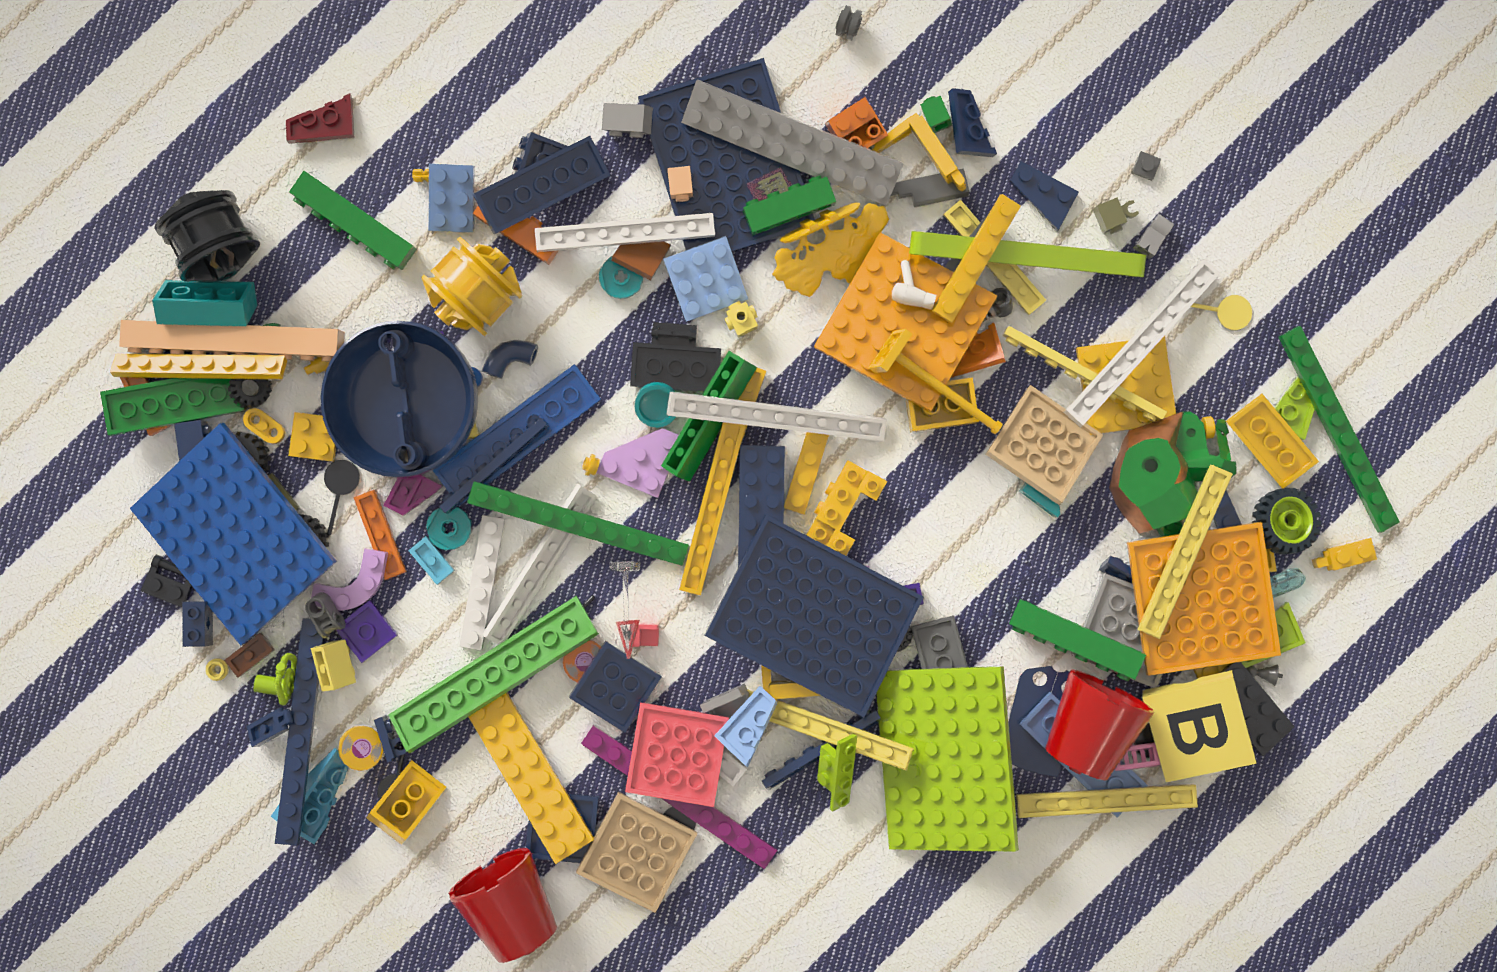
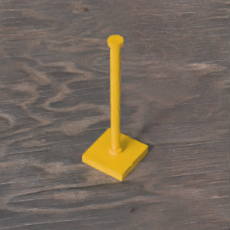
M901 329L891 333L869 366L870 370L874 373L888 372L892 364L897 361L989 427L993 434H996L1001 429L1002 423L1000 421H994L901 354L902 349L912 336L911 332L907 329Z

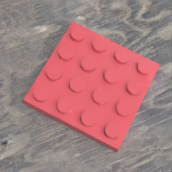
M641 702L625 792L714 807L724 745L714 735L724 726L729 717Z

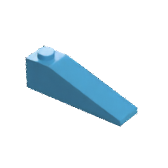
M336 748L308 773L301 837L313 844L316 843L330 820L328 814L331 806L336 803L337 798L335 795L338 787L343 784L349 768L342 762ZM279 805L270 816L276 821L278 819Z

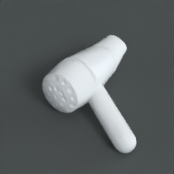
M903 260L901 262L904 283H896L892 290V300L904 305L932 310L936 295L926 293L914 287L910 263L907 260Z

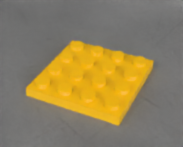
M1165 335L1119 385L1167 411L1164 418L1176 414ZM1128 341L1077 347V361L1080 365L1099 374ZM1080 378L1081 389L1083 392L1087 386L1083 384L1085 380ZM1107 398L1086 423L1102 434L1135 429L1153 421L1143 417V412L1138 409L1132 411L1123 406L1124 402L1118 398L1116 400Z

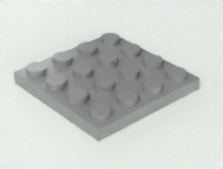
M1103 573L1083 626L1143 652L1140 630H1137L1139 623L1133 584ZM1088 659L1087 662L1096 665V662ZM1143 661L1135 681L1155 688L1158 686L1162 674L1146 675Z

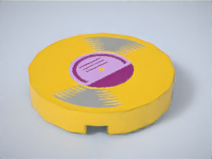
M354 726L347 730L340 738L339 757L351 769L358 771L368 770L375 766L382 758L384 750L378 732L371 727Z

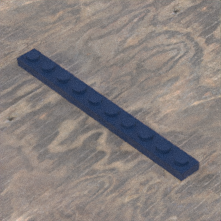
M302 618L291 706L294 723L289 725L274 843L280 845L299 846L319 688V679L311 648L324 644V638L319 635L310 618Z

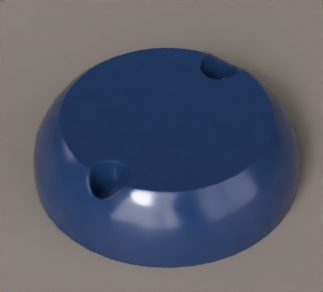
M398 320L377 323L351 336L331 359L321 388L323 421L333 443L345 457L360 468L386 477L417 476L445 464L457 454L467 441L474 427L478 410L477 383L471 365L465 355L448 337L439 331L410 321ZM391 339H393V350H391ZM406 450L408 453V462L405 459Z

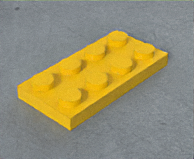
M1262 393L1226 421L1281 488L1287 487L1319 462Z

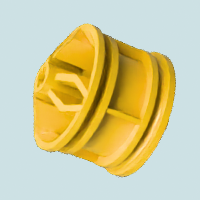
M459 237L457 241L460 243V250H457L454 246L451 248L447 255L431 270L435 277L423 275L421 278L433 308L443 299L445 300L434 312L445 324L464 330L474 327L485 337L488 333L484 330V324L487 323L491 327L505 310L514 303L509 298L510 296H517L521 299L523 295L512 266H509L500 274L510 260L496 247L493 249L490 246L480 244L471 247L465 240Z

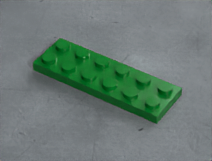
M172 378L100 391L108 436L245 412V407L241 408L239 403H234V398H230L231 392L228 391V387L230 386L229 381L231 379Z

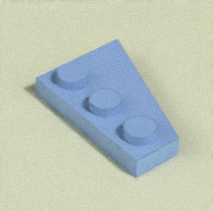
M759 686L714 736L748 767L778 702Z

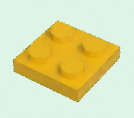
M294 412L288 456L334 462L336 445L327 432L323 416Z

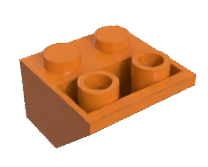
M866 97L825 123L831 134L866 148L871 147L888 136Z

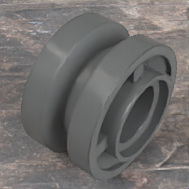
M846 5L844 10H841L837 20L835 35L841 37L845 33L846 39L852 41L859 30L863 11L857 9L853 13L851 6Z

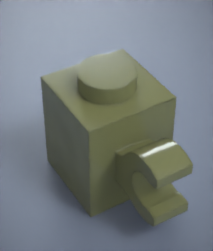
M1118 197L1097 205L1093 209L1102 233L1109 231L1111 235L1123 230L1122 226L1128 222L1126 218L1131 219L1139 214L1138 211L1134 213L1128 211V206L1135 203L1134 200H1130L1121 206Z

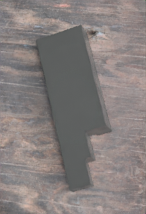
M963 168L958 170L965 179L966 189L964 191H959L953 181L947 184L939 173L896 182L891 196L898 195L899 199L912 196L913 206L919 207L968 197L970 191Z

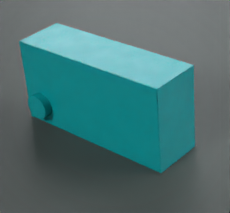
M165 280L152 300L156 324L247 326L257 308L254 282H185L182 280Z

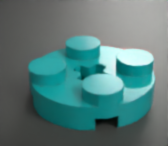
M612 256L609 257L599 271V281L603 290L609 296L616 299H627L634 296L640 291L644 277L611 261ZM619 271H623V274L628 275L622 283L619 280H615V276L619 275Z
M456 507L449 514L444 513L441 508H438L432 512L427 520L426 527L429 539L440 549H458L469 540L472 532V521L468 514L459 507ZM454 523V532L446 534L444 524Z

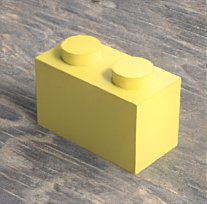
M346 640L331 641L311 648L322 691L336 690L356 683L355 670L351 664L350 651Z

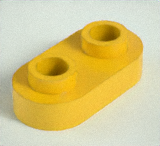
M252 408L245 412L243 416L244 425L264 441L277 444L284 439L285 428L263 410ZM255 416H259L260 421L257 424L254 423ZM273 429H276L278 432L275 437L271 435Z

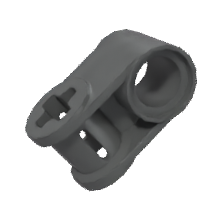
M317 593L306 602V613L311 618L321 637L327 638L331 632L345 628V620L328 594ZM315 601L321 604L322 609L316 606Z

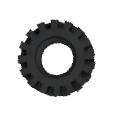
M231 379L229 381L228 391L231 392L229 396L234 398V403H239L241 408L247 407V409H252L253 407H259L269 398V394L272 392V388H270L272 382L268 381V379ZM245 380L256 382L258 385V393L256 395L249 396L243 392L242 383Z

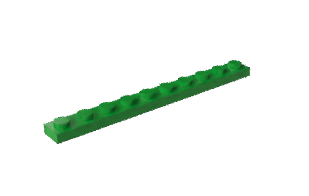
M1297 326L1280 335L1278 338L1377 533H1382L1400 523L1302 327Z
M476 481L473 482L467 502L683 566L689 546L683 542Z

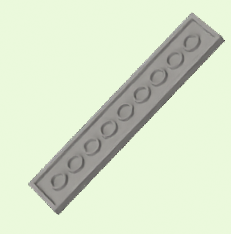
M696 80L681 122L814 177H828L829 183L886 206L904 165L903 162L700 80Z

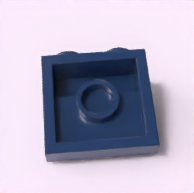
M533 132L527 133L526 137L522 136L519 149H522L520 157L514 159L512 169L516 173L568 146Z

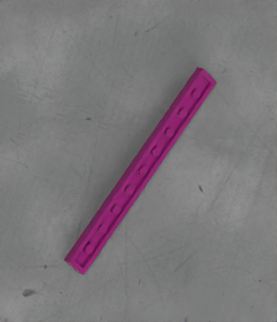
M593 725L581 744L628 776L632 750ZM661 798L763 869L767 867L777 852L776 848L716 807Z

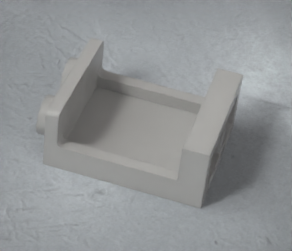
M744 683L706 700L700 707L703 713L709 712V714L725 716L730 719L750 697V694ZM724 746L723 753H726L729 750Z

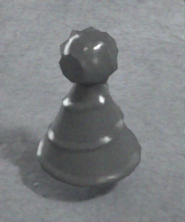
M1278 664L1258 670L1255 666L1246 668L1253 677L1257 675L1261 679L1273 684V686H1276L1278 678H1283V674L1279 673Z

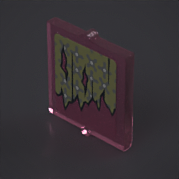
M782 167L747 183L753 199H758L759 201L767 199V195L772 192H786L788 187L791 186V181L787 180Z

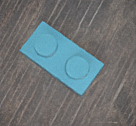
M427 536L409 550L436 585L440 584L455 571Z

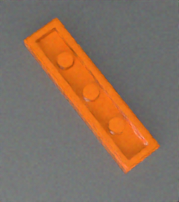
M376 490L353 497L372 548L388 552L384 579L388 580L406 573L405 565Z

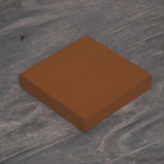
M661 241L619 245L611 261L651 281L663 258L668 253L671 244Z

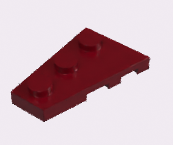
M351 93L344 95L338 101L327 102L324 104L325 106L314 111L308 110L286 119V141L289 144L355 138Z

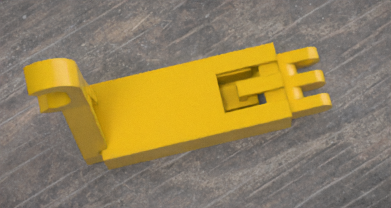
M917 113L913 114L888 132L887 137L874 144L875 146L872 150L880 153L913 132L946 183L949 184L953 181L959 191L966 189L964 177L922 115L919 117Z
M761 665L763 689L774 699L821 696L791 680L771 682V670Z

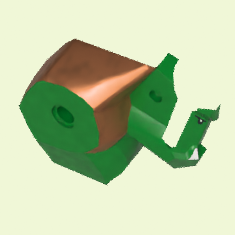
M1182 411L1163 418V420L1128 431L1115 461L1109 488L1117 507L1138 533L1151 531L1186 519L1198 493L1195 482H1203L1210 465L1232 473V477L1237 474L1236 461L1230 453L1227 440L1229 430L1224 419H1218L1215 425L1220 451L1218 456L1209 454L1204 423L1196 414L1190 411Z

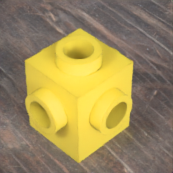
M738 301L728 307L729 310L726 311L727 318L724 320L730 331L734 329L738 338L758 328L755 320L758 316L752 305L748 307L746 302L741 304ZM738 316H744L745 319H744V320H738L737 317H738Z

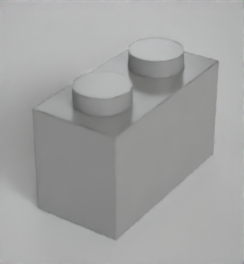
M603 103L601 130L609 132V136L622 137L623 133H630L629 137L643 138V134L651 135L653 108L639 104Z

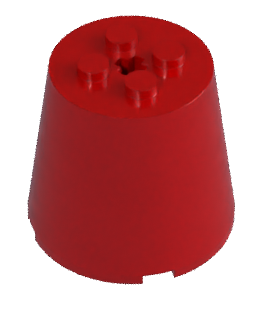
M1072 669L1068 675L1045 749L1054 759L1069 766V769L1077 774L1083 773L1092 778L1106 781L1150 721L1154 712L1149 705L1118 687H1115L1113 690L1102 685L1104 680Z
M519 848L493 858L494 863L484 869L480 865L461 878L448 893L453 905L499 963L510 962L531 954L551 938L557 930V924L533 856L528 848Z

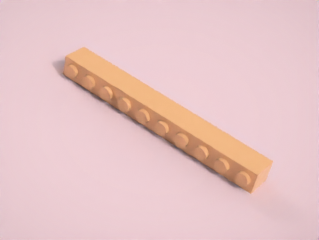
M121 320L119 347L127 348L129 353H142V350H149L150 354H163V351H170V354H184V351L192 352V355H206V352L213 353V355H227V353L235 355L285 356L287 360H292V356H299L300 360L314 361V357H322V361L330 362L336 351L343 345L345 332L339 329L253 325L156 324V321Z

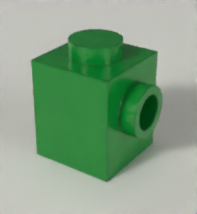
M941 95L937 97L931 96L920 104L926 122L934 134L952 126L951 118Z

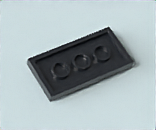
M633 342L630 387L642 388L649 383L661 382L669 385L674 390L705 392L721 364L722 349Z
M1241 662L1230 663L1220 673L1232 670L1252 747L1259 756H1264L1295 726Z

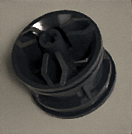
M208 190L184 194L155 223L154 229L156 233L162 236L165 244L171 245L177 257L175 264L179 269L178 275L182 281L206 282L229 279L236 275L259 249L260 242L258 238L253 236L250 228L244 226L239 216L240 208L236 203L237 198L232 191Z

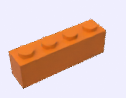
M477 206L473 212L474 216L488 225L479 206ZM533 216L499 232L548 265H550L559 251L537 252L535 228H543L541 227L543 223Z

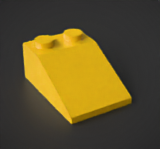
M411 760L366 818L402 845L446 789V786Z

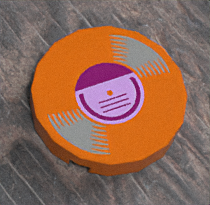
M589 640L563 657L564 671L570 679L578 683L601 648V645L593 640Z

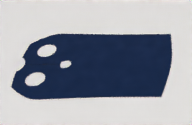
M1050 665L1027 668L1021 674L1008 721L1012 765L1026 771L1058 777L1061 764L1019 723L1049 692L1059 701L1061 700L1063 694L1061 688L1063 683L1067 681L1070 671L1066 670L1057 674V671ZM1036 672L1045 673L1047 681L1044 685L1037 686L1034 684L1033 675Z

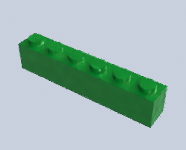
M306 171L302 172L289 191L294 196V202L303 208L305 205L312 208L313 210L310 213L320 220L325 217L331 221L329 226L339 233L341 230L349 234L347 238L358 245L361 242L366 245L365 251L375 258L378 254L385 259L383 263L393 270L396 267L403 270L417 250L412 244Z
M728 351L702 396L738 400L757 367L733 352ZM689 418L661 466L676 477L690 482L721 430L723 422Z
M1023 599L1019 600L1009 623L1013 625L1012 630L1025 635V632L1034 635V640L1043 644L1049 641L1055 644L1054 649L1066 653L1067 650L1076 653L1074 657L1087 663L1088 659L1096 662L1095 667L1108 672L1109 669L1118 672L1117 677L1129 681L1130 678L1136 679L1146 657V654Z

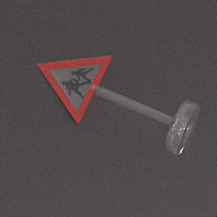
M641 562L610 563V570L612 572H623L624 621H618L616 625L626 657L630 659L640 620H629L628 572L639 571Z

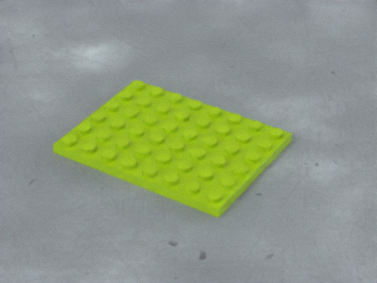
M1004 666L888 670L877 691L878 715L881 718L879 722L880 736L914 748L907 770L882 762L889 849L1018 851Z

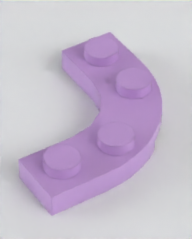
M365 548L359 575L351 585L335 587L314 583L311 598L317 593H326L331 597L337 610H348L362 605L372 598L381 586L388 552ZM315 601L316 606L322 608L321 604Z

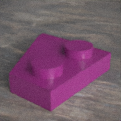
M423 475L397 478L383 506L405 516L442 489L443 485Z

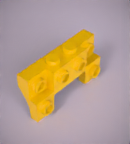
M847 460L835 483L830 482L825 491V494L828 495L825 502L820 501L814 511L817 516L806 535L847 556L855 540L840 532V529L860 493L877 501L887 481Z

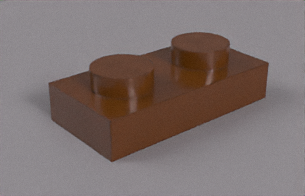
M261 632L224 661L236 677L239 678L275 651V649Z

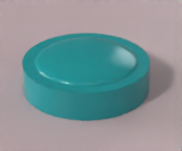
M653 382L643 386L636 395L634 406L639 420L645 425L655 428L670 424L676 418V416L667 415L670 392H675L674 389L661 382Z

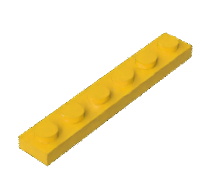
M1003 194L998 197L933 307L932 312L950 323L953 322L1021 205Z

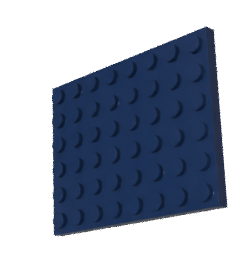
M764 58L638 96L640 105H647L653 108L650 138L674 215L713 213L715 237L684 239L682 241L685 250L726 236L731 252H735L783 237L785 234L801 227L799 222L805 219L815 220L814 215L811 214L752 236L743 213V207L753 199H758L759 201L767 199L766 195H761L764 191L755 189L759 186L757 183L781 172L788 187L798 183L802 186L804 183L800 171L681 123L696 80L703 81L781 113ZM690 166L693 197H689L688 201L677 202L676 199H671L668 168Z
M765 515L704 636L865 717L924 596L788 525Z

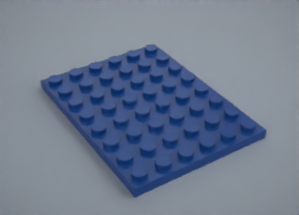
M225 423L218 424L130 507V510L204 601H207V605L240 646L246 644L337 562Z

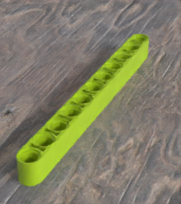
M911 231L909 254L962 259L975 237ZM1001 240L988 262L1144 277L1146 255Z

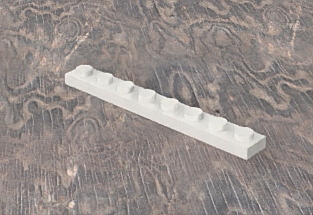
M713 213L535 228L537 252L715 237Z
M577 484L563 507L586 514L597 496ZM551 527L548 529L482 634L485 638L497 644H501L508 639L573 534Z

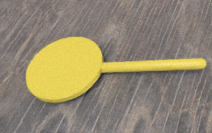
M1239 295L1227 296L1220 302L1218 307L1193 303L1191 306L1216 311L1220 323L1230 330L1244 328L1252 318L1250 303Z

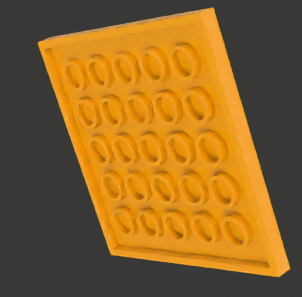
M879 233L815 343L814 348L925 410L932 412L941 396L939 391L897 361L892 364L888 372L874 373L869 369V366L893 331L907 329L912 333V336L902 349L901 354L947 386L994 304L997 295L975 284L952 323L935 314L930 309L904 305L892 300V290L896 283H904L901 262L903 260H907L910 263L914 287L926 293L936 295L934 306L954 272L925 256L909 254L910 248Z
M1262 522L1207 531L1161 638L1158 639L1140 631L1142 650L1146 654L1144 659L1146 675L1150 676L1281 656ZM1179 534L1127 542L1139 625Z

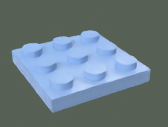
M726 236L663 258L686 322L726 308L738 301L748 300Z

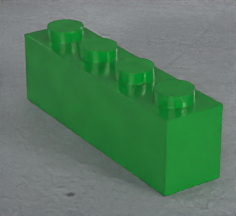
M816 176L809 179L808 184L802 186L800 183L788 187L786 192L780 193L775 191L768 194L767 199L761 201L753 199L747 202L746 206L743 207V213L752 236L835 206L836 199L828 177L821 178V176Z

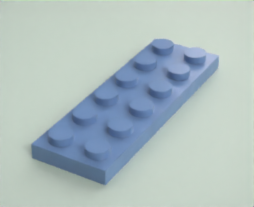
M1051 692L1019 723L1044 748L1046 747L1060 703ZM1121 760L1120 764L1125 765V763ZM1059 762L1087 790L1148 786L1132 770H1114L1108 780L1104 781L1083 773L1077 774L1070 770L1069 766ZM1122 812L1111 813L1118 818Z

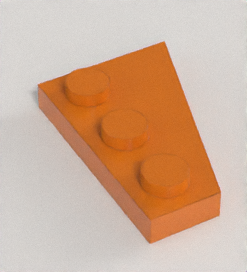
M994 322L988 325V329L980 334L976 333L951 378L1006 362Z

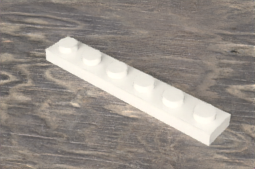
M482 515L459 647L476 650L483 649L485 637L482 634L487 626L505 519Z

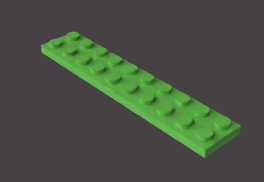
M575 596L391 712L388 716L406 752L412 753L591 640L599 633L580 599Z

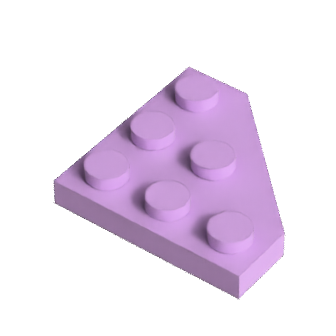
M662 428L604 453L596 473L658 498L669 473L661 464L679 435Z

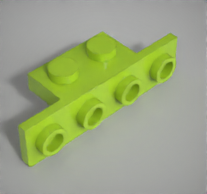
M855 734L837 741L836 750L828 743L820 748L817 780L831 792L830 810L832 812L845 807L850 802L857 736Z

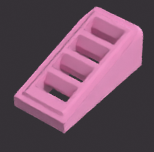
M1155 743L1131 746L1128 752L1132 754L1133 764H1129L1128 753H1126L1124 756L1125 765L1119 763L1115 771L1159 766L1160 760ZM1144 750L1149 752L1150 761L1148 762L1146 761ZM1136 751H1140L1141 763H1138Z

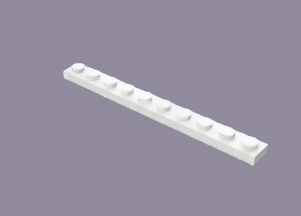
M1203 259L1064 413L1081 428L1221 273L1206 259Z
M670 392L667 408L668 416L884 441L887 419L880 417Z

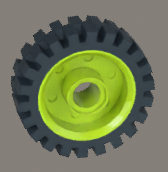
M1281 488L1268 492L1258 500L1260 503H1257L1254 507L1257 511L1252 513V517L1256 518V520L1252 521V523L1262 522L1266 549H1271V552L1282 555L1294 554L1311 547V543L1317 540L1315 536L1320 534V529H1317V527L1321 526V521L1317 520V517H1321L1320 512H1315L1318 506L1316 503L1311 504L1313 499L1310 496L1305 497L1307 493L1296 488Z

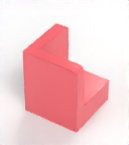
M639 623L633 647L658 646L659 624ZM631 624L632 633H633V634H632V637H631L632 640H633V636H634V632H635V628H636V625H637V624Z

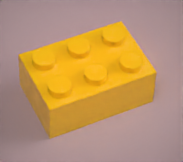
M973 377L948 382L947 387L977 408ZM941 394L932 412L905 399L910 433L979 422L978 419L943 394Z

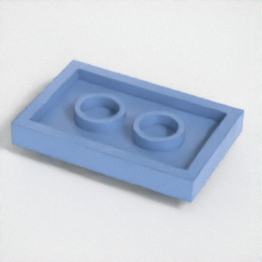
M429 164L428 231L474 232L473 194L475 165Z

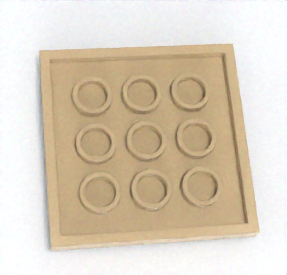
M1030 385L985 455L1060 505L1074 485L1103 434L1087 423L1080 428L1064 413L1065 408Z
M618 792L576 873L656 913L698 833Z

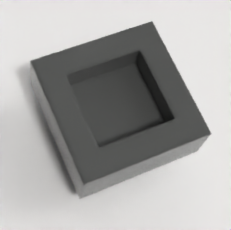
M1140 151L1131 173L1152 181L1161 158Z

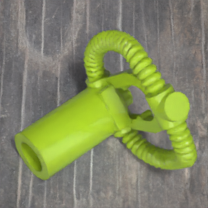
M292 653L284 654L280 663L276 665V677L258 674L254 681V692L277 695L279 703L282 706L286 705L288 700L291 699L294 690L297 657ZM288 660H290L291 668H288L286 670Z

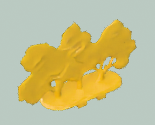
M851 203L834 211L826 209L820 212V217L813 221L805 219L799 222L801 227L785 234L780 239L782 243L800 240L795 250L781 248L776 252L774 258L777 267L772 275L775 276L777 281H783L786 289L798 291L801 295L811 297L819 288L823 272L827 270L831 271L833 278L839 280L846 279L848 283H851L879 233L882 232L889 221L885 206L878 207L876 204L868 203L864 206L861 215L853 218L849 215L859 209L860 203ZM844 218L843 229L829 230L828 225ZM851 223H856L857 229H854ZM823 229L826 235L823 242L819 244L808 242L807 235ZM803 246H805L806 256L803 260H800V250H804ZM809 246H812L814 251H809ZM793 253H796L795 259L791 257Z

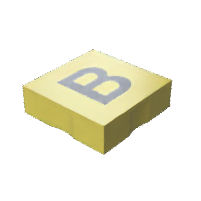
M1232 670L1200 677L1188 683H1173L1143 690V701L1154 712L1149 723L1166 782L1257 764Z

